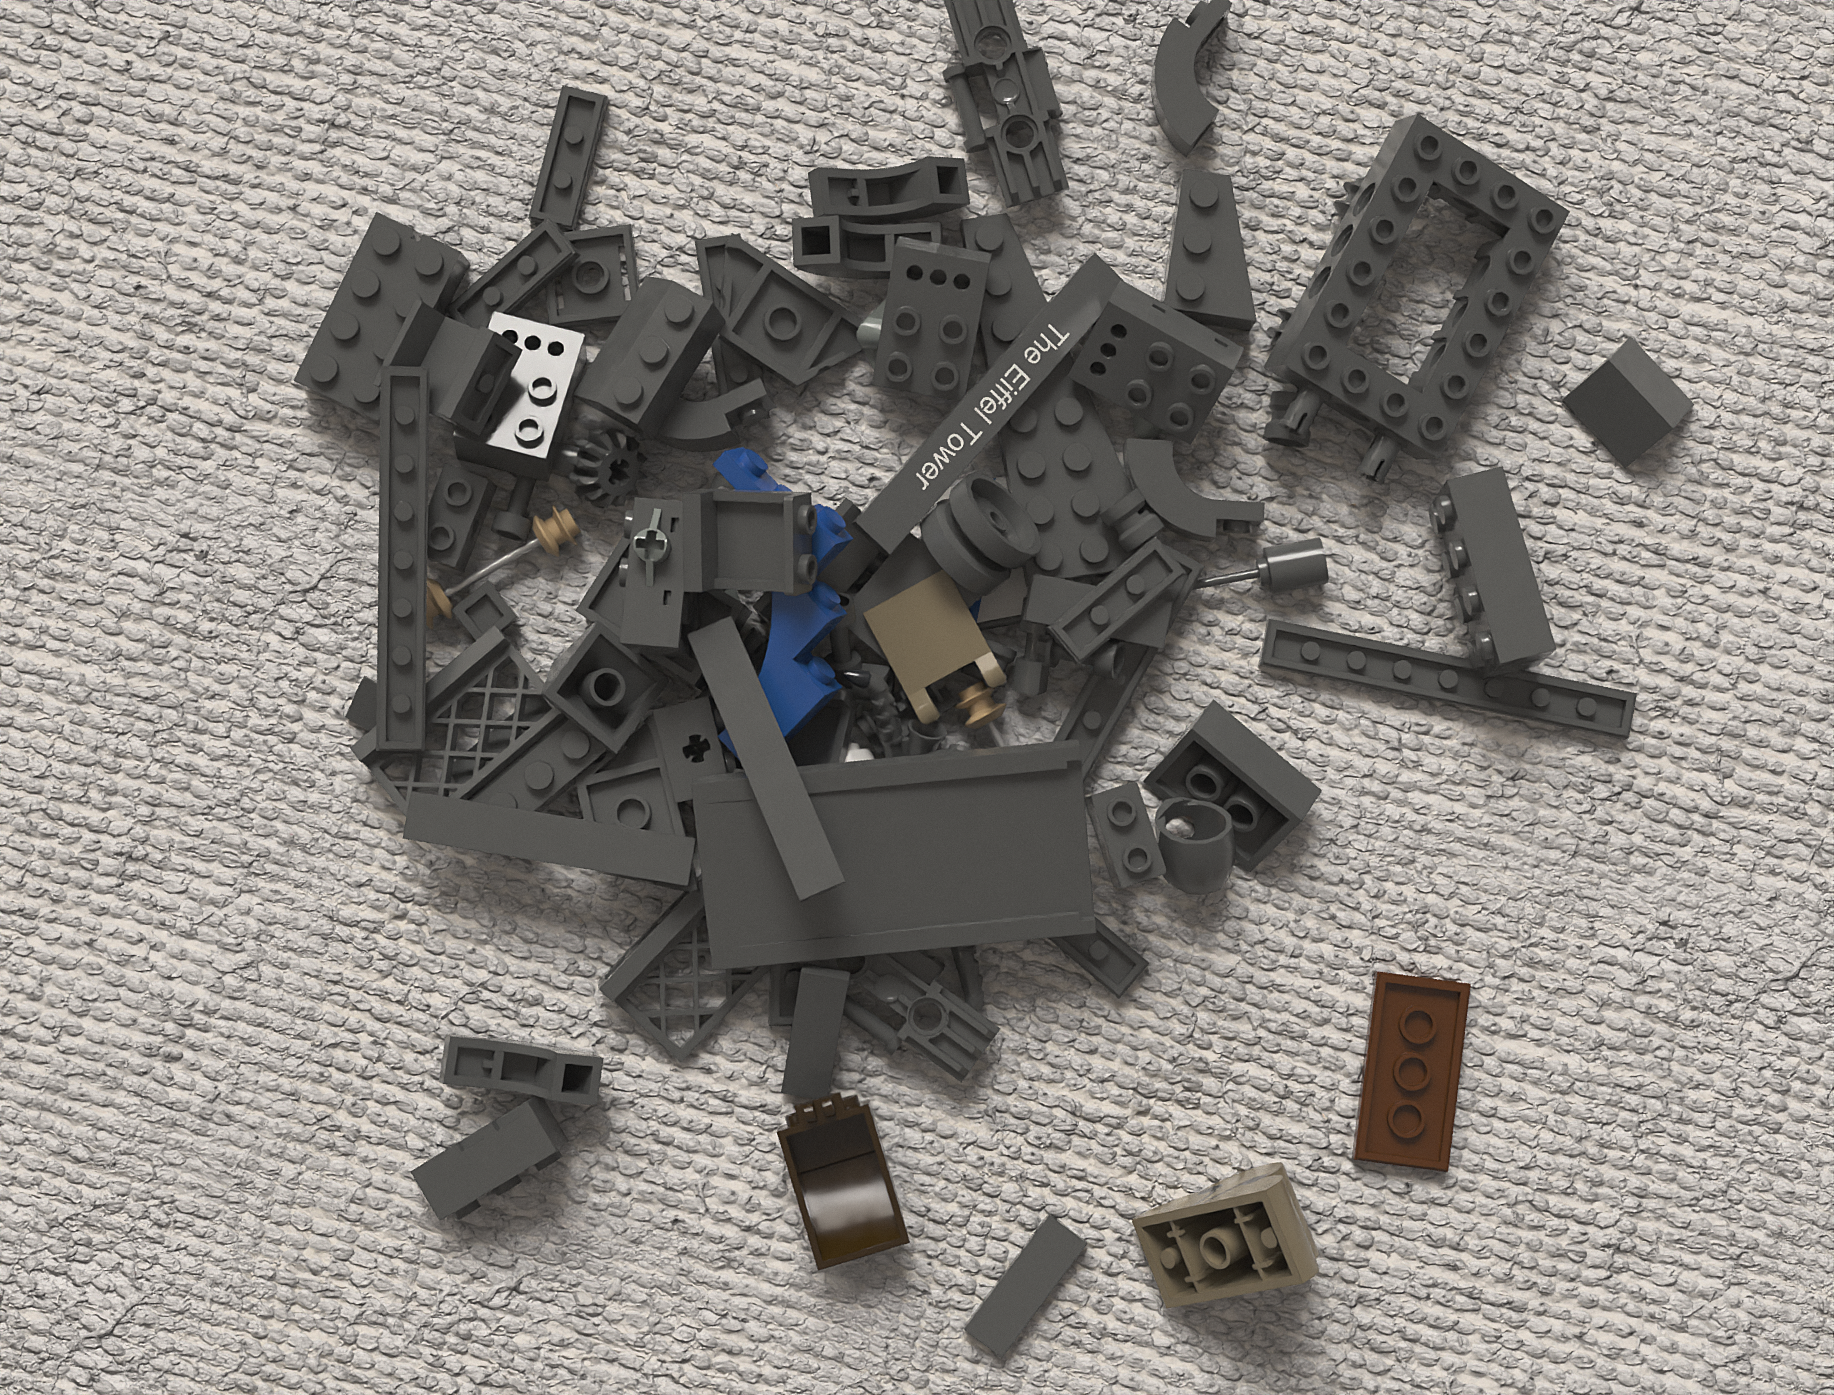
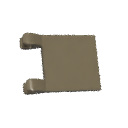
M943 569L863 613L920 722L925 725L936 721L940 717L935 704L925 688L975 661L986 683L991 688H996L1006 681L1005 674L953 579Z

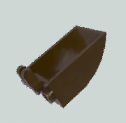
M837 1092L794 1105L796 1112L785 1116L787 1124L779 1126L777 1135L818 1271L910 1243L870 1099L859 1102L857 1094L842 1098L841 1092Z

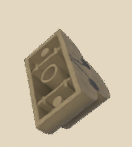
M1281 1162L1246 1170L1221 1180L1200 1192L1159 1205L1132 1219L1135 1231L1167 1309L1303 1284L1314 1277L1320 1270L1316 1261L1319 1251L1284 1164Z

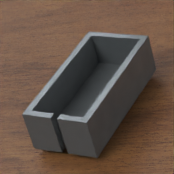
M376 212L293 381L305 390L380 425V388L372 383L415 300L418 299L445 316V308L450 305L470 265L469 261L461 251L425 234L420 237L414 229Z
M1503 466L1449 479L1433 500V507L1429 508V518L1434 533L1436 535L1442 534L1446 551L1442 552V564L1448 579H1455L1459 596L1454 598L1458 619L1461 624H1468L1472 641L1467 643L1471 664L1474 669H1481L1483 680L1538 666L1556 650V646Z

